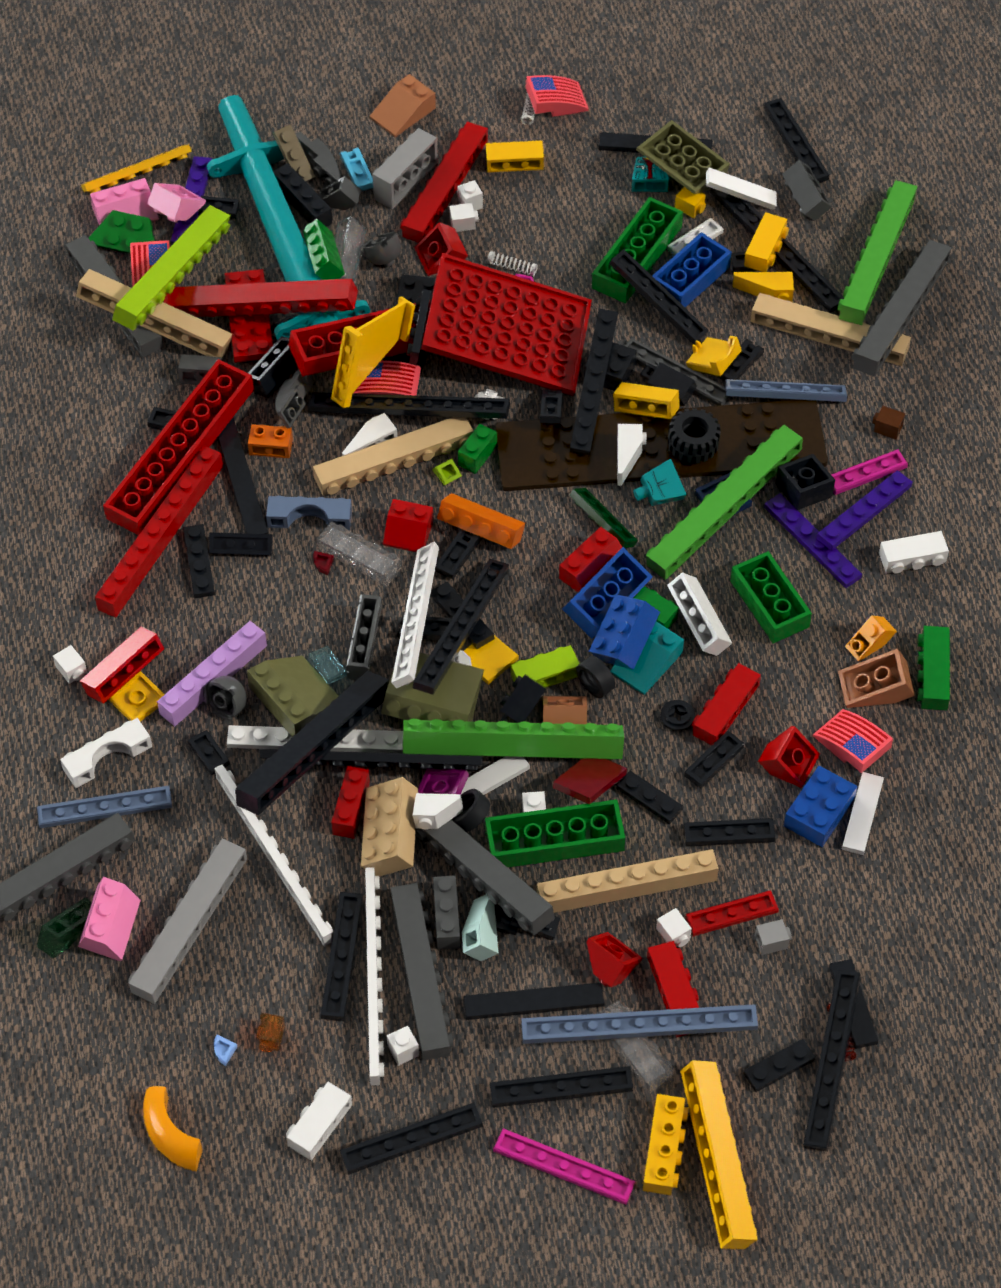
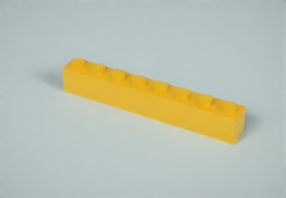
M692 1060L680 1072L720 1248L746 1249L758 1240L757 1231L752 1218L751 1206L741 1171V1162L737 1154L736 1141L730 1124V1116L726 1107L720 1074L716 1062Z

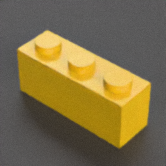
M542 141L486 143L487 173L544 170Z
M765 212L745 253V267L767 272L769 266H773L776 258L775 253L780 252L782 239H786L789 228L786 227V218Z
M622 382L613 393L614 411L672 419L680 408L679 390Z

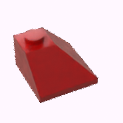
M791 726L766 745L758 762L770 775L802 788L820 753L795 726Z
M609 932L590 937L587 940L593 974L599 978L600 983L607 987L621 984L643 960L641 956Z

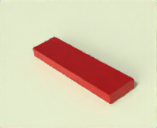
M770 890L685 914V918L691 927L692 936H697L778 913L779 909Z

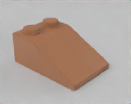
M409 74L394 85L372 112L370 118L394 137H397L436 109L435 92Z
M898 649L838 671L847 708L893 704L915 696L907 661Z

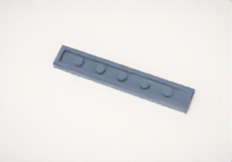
M725 380L726 396L847 401L845 385Z
M163 786L37 806L39 827L46 828L109 818L116 813L122 816L172 808L170 787Z

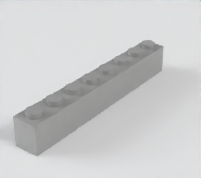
M223 838L218 845L212 848L209 860L201 865L199 875L196 880L190 882L185 897L179 899L174 914L166 919L163 931L155 936L150 951L142 956L137 971L131 973L128 980L131 993L153 1004L156 1003L247 861L246 849Z

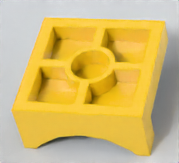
M730 336L728 341L707 337L702 344L696 340V345H692L693 354L686 362V365L694 371L721 376L742 351L738 338Z

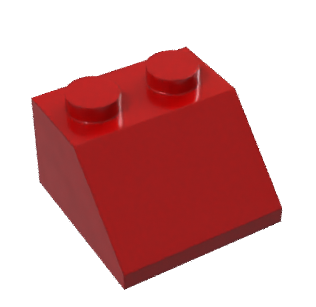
M438 222L414 247L428 276L437 274L442 253L464 260L468 257L455 228Z
M393 499L387 515L383 545L417 552L418 549L426 546L434 522L433 507Z

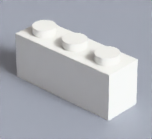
M942 531L881 542L879 550L886 573H900L907 569L918 570L929 565L939 566L947 561L949 553Z
M327 1082L324 1087H320L314 1096L315 1100L310 1106L307 1105L303 1109L300 1120L296 1125L292 1124L286 1134L288 1146L309 1160L314 1158L352 1106L351 1095L330 1082Z

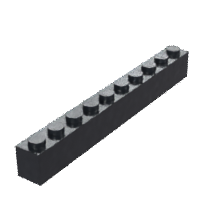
M367 671L359 677L356 682L345 689L323 711L319 712L311 722L307 723L302 730L295 734L284 746L280 747L256 771H253L247 779L238 784L235 788L237 806L259 816L384 702L389 679L371 671Z

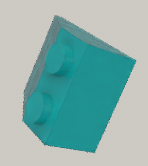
M656 621L634 670L614 665L610 672L645 695L683 653L684 639Z

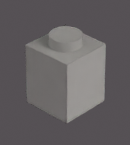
M783 919L756 926L755 938L761 955L788 949L789 940H792L789 927H785Z

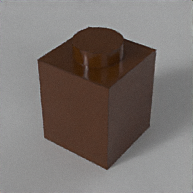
M882 406L880 412H876L872 420V424H875L874 432L897 440L903 427L906 413Z

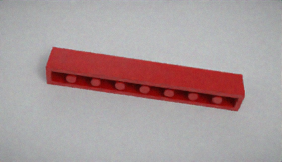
M468 121L463 128H460L458 137L451 142L448 153L443 155L442 162L439 166H436L432 178L427 180L425 189L417 197V202L410 207L408 216L403 218L400 225L402 237L419 243L434 228L456 193L457 186L461 185L487 143L488 128Z

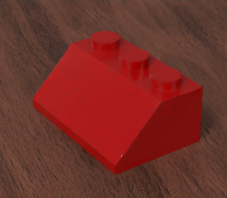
M600 527L559 565V579L579 592L622 548V545L615 536Z

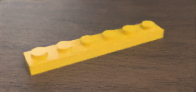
M189 144L180 146L83 183L81 187L84 192L89 191L90 194L98 192L103 185L107 184V187L118 184L117 180L124 178L125 181L136 177L135 173L142 171V174L153 170L152 167L158 164L160 167L170 164L169 160L176 158L177 161L188 157L187 153L192 152Z

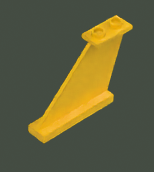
M399 297L398 305L359 328L355 329L352 326L344 327L331 400L343 408L350 407L352 394L399 339L404 342L408 341L415 309L413 303L404 297Z

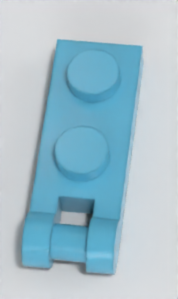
M354 148L350 152H340V158L346 167L351 181L361 191L373 188V178L359 148Z

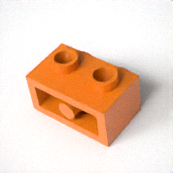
M251 424L248 439L249 455L290 458L293 442L292 427L287 429L285 426Z

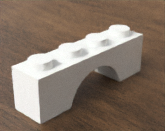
M136 718L125 722L121 727L113 731L106 732L95 741L86 743L82 748L67 753L60 760L64 772L74 787L77 788L95 778V766L103 756L113 752H123L135 757L151 748L152 742L150 735L139 719Z

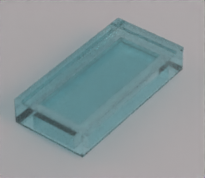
M328 645L308 654L310 661L327 684L347 676L346 670Z

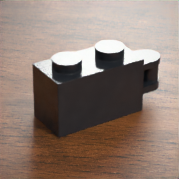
M661 362L657 367L647 363L640 373V376L648 381L649 386L679 390V403L683 406L687 404L697 387L694 379Z
M527 674L523 678L521 676L517 677L512 685L515 688L512 694H506L500 702V705L503 706L500 711L504 713L500 721H504L507 716L515 720L513 723L525 721L546 691V687Z

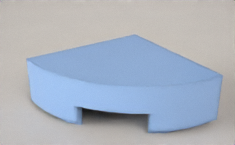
M216 1035L214 1039V1052L220 1063L226 1066L237 1049V1044Z

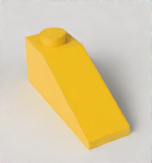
M734 272L733 288L755 296L762 293L782 300L793 301V272Z

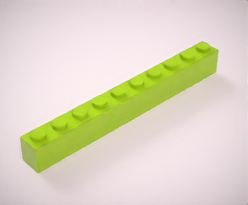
M210 205L115 305L112 320L133 331L138 325H142L148 314L151 315L156 306L162 304L165 296L172 293L175 285L182 282L185 274H189L196 263L199 264L203 255L209 253L212 245L219 242L221 235L228 232L230 228L228 223L230 215Z

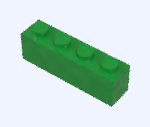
M315 219L303 230L314 272L322 280L340 279L345 272L333 233L318 219Z
M923 626L922 634H918L917 646L921 647V652H918L917 664L921 665V670H918L917 682L921 683V688H918L917 701H921V709L947 711L950 701V628Z

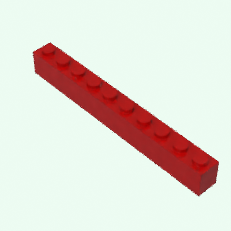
M352 279L174 287L172 293L165 296L164 303L194 317L354 310L358 289Z
M204 445L95 595L99 611L115 618L118 616L223 468L221 452Z

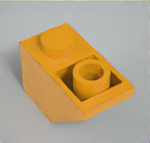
M871 615L845 647L857 661H860L885 646L897 631L884 617Z

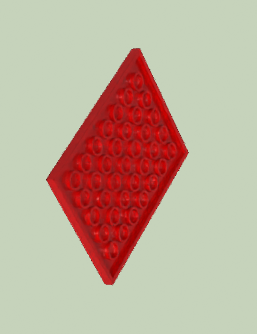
M442 253L420 349L555 391L557 389L563 390V393L573 396L576 392L592 300Z

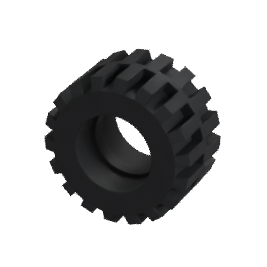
M693 408L692 410L684 409V412L680 411L677 413V416H673L669 425L667 444H669L668 448L672 451L674 457L678 456V460H686V463L691 464V462H695V464H699L700 461L706 462L708 458L714 456V453L718 450L721 427L718 424L717 418H713V414L710 412L707 414L705 413L706 410L703 409L699 411L697 408ZM688 434L699 435L700 437L693 438L688 436Z

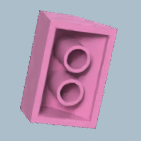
M145 178L90 194L92 208L99 225L112 210L150 218L151 222L159 220L158 214L153 211L154 208L147 205L151 191Z
M103 877L96 888L78 947L122 961L141 900L125 884Z

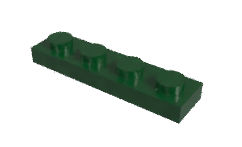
M577 488L571 491L569 496L575 501V504L582 508L591 520L615 536L622 547L630 548L636 545L638 540L587 488Z

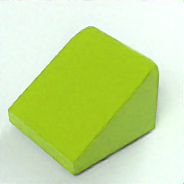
M453 458L432 469L444 485L462 476Z

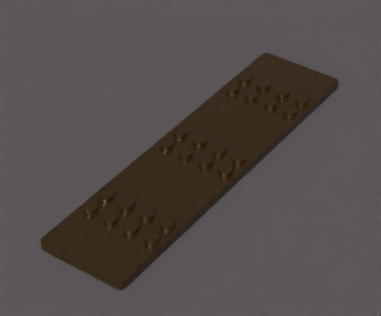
M787 400L694 407L699 411L701 409L706 410L705 413L707 414L709 412L713 414V418H717L718 424L721 427L717 452L714 453L712 458H708V461H700L699 464H695V462H691V464L686 463V460L680 461L678 456L674 457L672 455V451L668 448L669 444H667L669 425L672 419L630 413L598 415L590 455L570 452L576 416L562 417L560 424L552 425L540 423V419L498 422L495 425L503 491L617 483L618 424H642V430L646 432V445H642V453L624 482L640 481L645 473L669 459L672 460L679 478L726 475L731 473L733 469L739 468L748 455H752L762 442L765 443L770 438L774 430L780 429L783 425L803 438L802 450L789 462L814 454L822 465L826 467L828 457L816 400ZM681 408V409H678V411L676 412V414H675L674 416H677V413L680 412V411H681V412H684V409L692 410L693 408ZM688 434V436L693 438L700 437L699 435Z

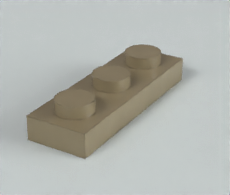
M291 124L273 132L286 163H289L305 181L314 178L315 175Z

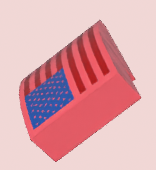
M550 75L527 76L525 87L535 114L551 112L554 117L589 110L577 81Z
M169 240L130 243L132 287L170 248Z
M380 361L354 393L417 395L421 367L405 362Z
M844 709L813 734L814 738L843 763L849 762L860 773L864 772L892 747L893 738L878 726Z

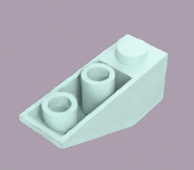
M487 894L473 901L462 930L463 953L479 961L499 954L495 906Z

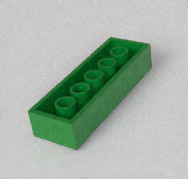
M649 197L593 271L592 289L626 304L636 289L609 264L610 261L624 249L649 273L682 228L683 211Z
M617 799L485 818L488 851L507 868L625 851V834Z

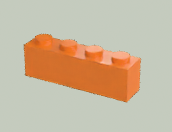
M453 493L441 500L437 516L438 520L510 549L521 541L525 523Z

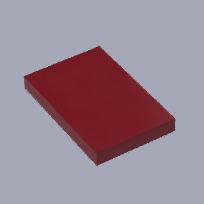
M582 758L553 781V788L587 804H591L627 774V768L607 759Z

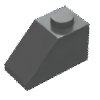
M344 176L321 189L319 196L330 208L347 210L358 204L361 189Z

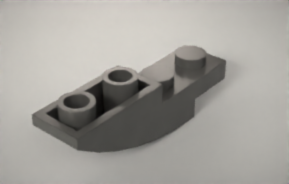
M300 131L296 133L305 156L313 164L315 176L322 178L327 186L339 180L338 165L326 145L319 138L311 141Z
M299 368L291 379L284 381L275 403L277 414L287 429L292 426L305 406L304 397L315 382L312 374L302 376Z

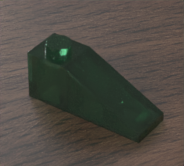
M83 898L42 925L36 947L52 958L69 949L83 932L92 902Z

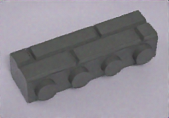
M360 595L346 665L347 678L357 680L367 671H371L382 614V597Z

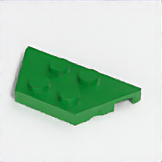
M112 210L90 235L89 240H93L97 247L131 254L130 243L155 241L150 218Z

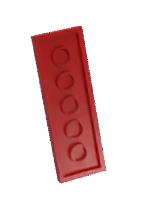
M263 269L224 273L226 285L265 283ZM269 315L229 316L234 363L260 360L273 346Z

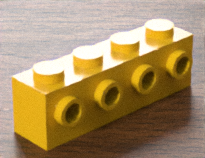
M657 1094L643 1191L671 1195L672 1188H677L679 1174L675 1173L676 1165H681L682 1151H678L679 1143L684 1144L686 1129H681L682 1121L687 1122L689 1107H684L685 1098Z

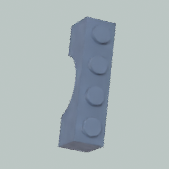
M269 496L266 514L268 528H289L300 517L316 516L326 522L329 530L350 531L352 502L351 499Z

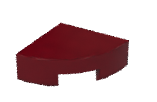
M314 551L313 561L315 567H318V571L328 575L334 561V555Z

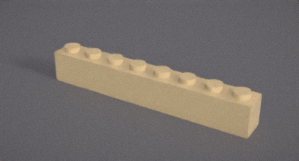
M89 269L78 283L76 297L114 314L115 305L131 288ZM164 302L158 304L151 315L148 314L144 323L140 325L203 355L221 357V359L229 349L232 333Z
M759 293L751 313V322L852 352L856 348L859 349L863 336L867 337L869 327L871 326L866 323L858 325L839 319L837 315ZM902 334L885 361L902 366L909 350L911 337Z
M452 417L313 466L314 479L323 496L333 495L339 490L353 488L359 483L372 481L381 475L392 474L398 469L409 468L415 463L429 461L441 454H448L452 450L462 447L473 433V429L466 417Z
M711 849L537 883V893L553 906V912L556 913L717 881L719 868L714 851Z

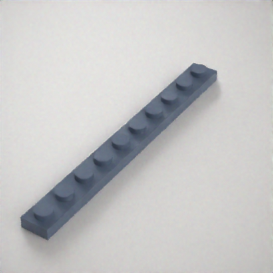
M755 1004L521 1018L523 1044L758 1030Z

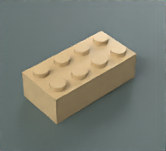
M403 777L366 788L361 867L364 869L374 867L375 876L380 877L413 867L416 829L413 810L418 788Z

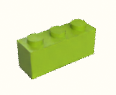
M571 645L559 647L554 651L545 654L541 653L533 658L519 660L512 664L511 677L513 682H515L518 676L523 678L527 674L544 687H549L578 677L576 667L580 663Z

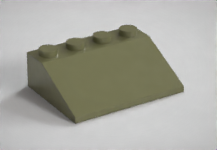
M673 120L668 122L636 149L693 194L711 189L706 186V171L708 168L727 174L730 163Z
M419 652L415 678L430 655ZM453 661L434 695L413 689V681L396 689L391 683L392 672L381 714L403 720L419 719L431 721L433 719H440L442 721L463 720L472 722L484 669Z
M303 656L265 660L247 670L249 688L292 737L302 730L307 723L311 722L319 712L329 706L333 700L339 697Z

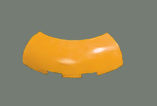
M153 1086L147 1088L143 1102V1118L152 1143L157 1150L174 1164L197 1172L202 1153L200 1139L183 1133L170 1120L167 1114L168 1094L166 1087Z

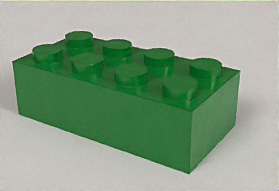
M769 551L732 567L730 582L773 644L810 627L811 611Z

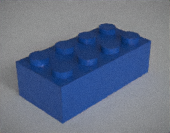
M701 232L652 277L684 307H687L730 268L732 252Z
M622 547L562 610L592 639L597 635L615 594L633 598L653 576Z

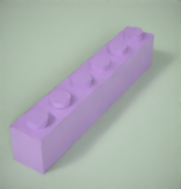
M249 621L157 701L159 714L175 727L205 701L203 690L211 680L220 676L232 677L267 646L265 632Z

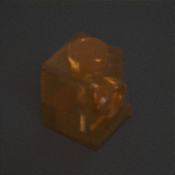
M261 1013L260 1020L262 1026H258L256 1039L260 1042L259 1049L264 1052L279 1051L285 1029L284 1017Z

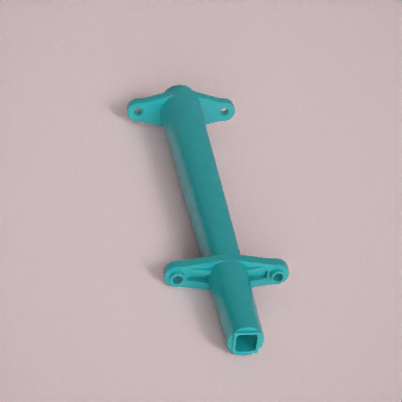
M231 95L221 99L218 109L234 151L211 160L207 164L209 175L218 178L227 175L244 174L286 282L322 280L314 272L306 243L270 166L284 159L276 140L262 142L249 112L239 95ZM358 300L355 303L354 310L298 312V316L276 326L274 334L277 340L281 336L290 338L291 330L370 313V307L367 301Z

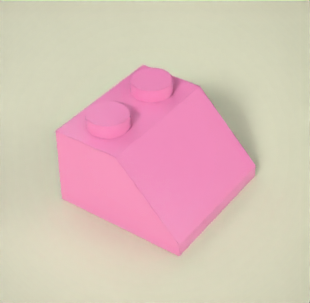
M154 183L147 205L153 207L154 212L166 215L168 220L177 223L178 220L187 221L205 205L206 200L181 185Z

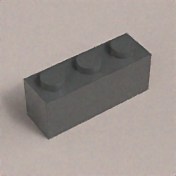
M798 160L782 174L785 179V186L792 191V198L800 205L799 211L805 218L809 217L815 221L832 207L811 168L801 160Z
M456 876L433 877L437 949L460 948Z

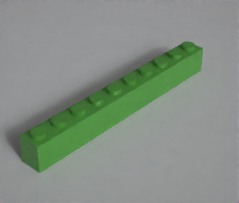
M895 180L893 187L888 188L887 199H884L882 202V212L878 211L876 217L877 224L873 223L870 232L871 236L868 235L866 239V249L862 248L859 258L861 261L857 260L854 268L855 274L852 273L849 279L850 286L845 287L844 299L839 301L837 309L840 311L839 319L858 325L863 324L915 201L918 186Z
M785 425L780 429L774 430L770 438L765 443L762 442L752 455H748L739 468L733 469L729 477L725 481H721L715 491L707 494L697 508H692L688 516L675 525L672 532L665 534L656 547L649 549L646 554L647 567L666 580L717 532L746 501L751 499L777 474L778 466L788 463L802 450L803 438Z
M410 719L403 720L402 745L403 754L622 759L624 731L623 725L617 724L596 725L594 723L573 724L569 722L552 724L550 722L530 723L526 721L509 723L507 721L486 722L483 720L470 722L463 720L442 721L440 719H433L430 721Z

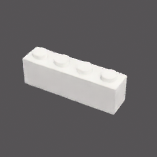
M682 572L667 585L702 651L717 656L732 644L696 577Z

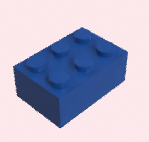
M615 594L589 652L605 663L634 670L660 611L646 601Z
M818 766L785 814L784 827L823 847L855 800L858 786Z

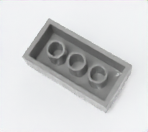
M420 128L411 133L402 145H399L396 151L391 156H388L379 168L374 170L372 174L374 200L393 209L438 164L437 137Z

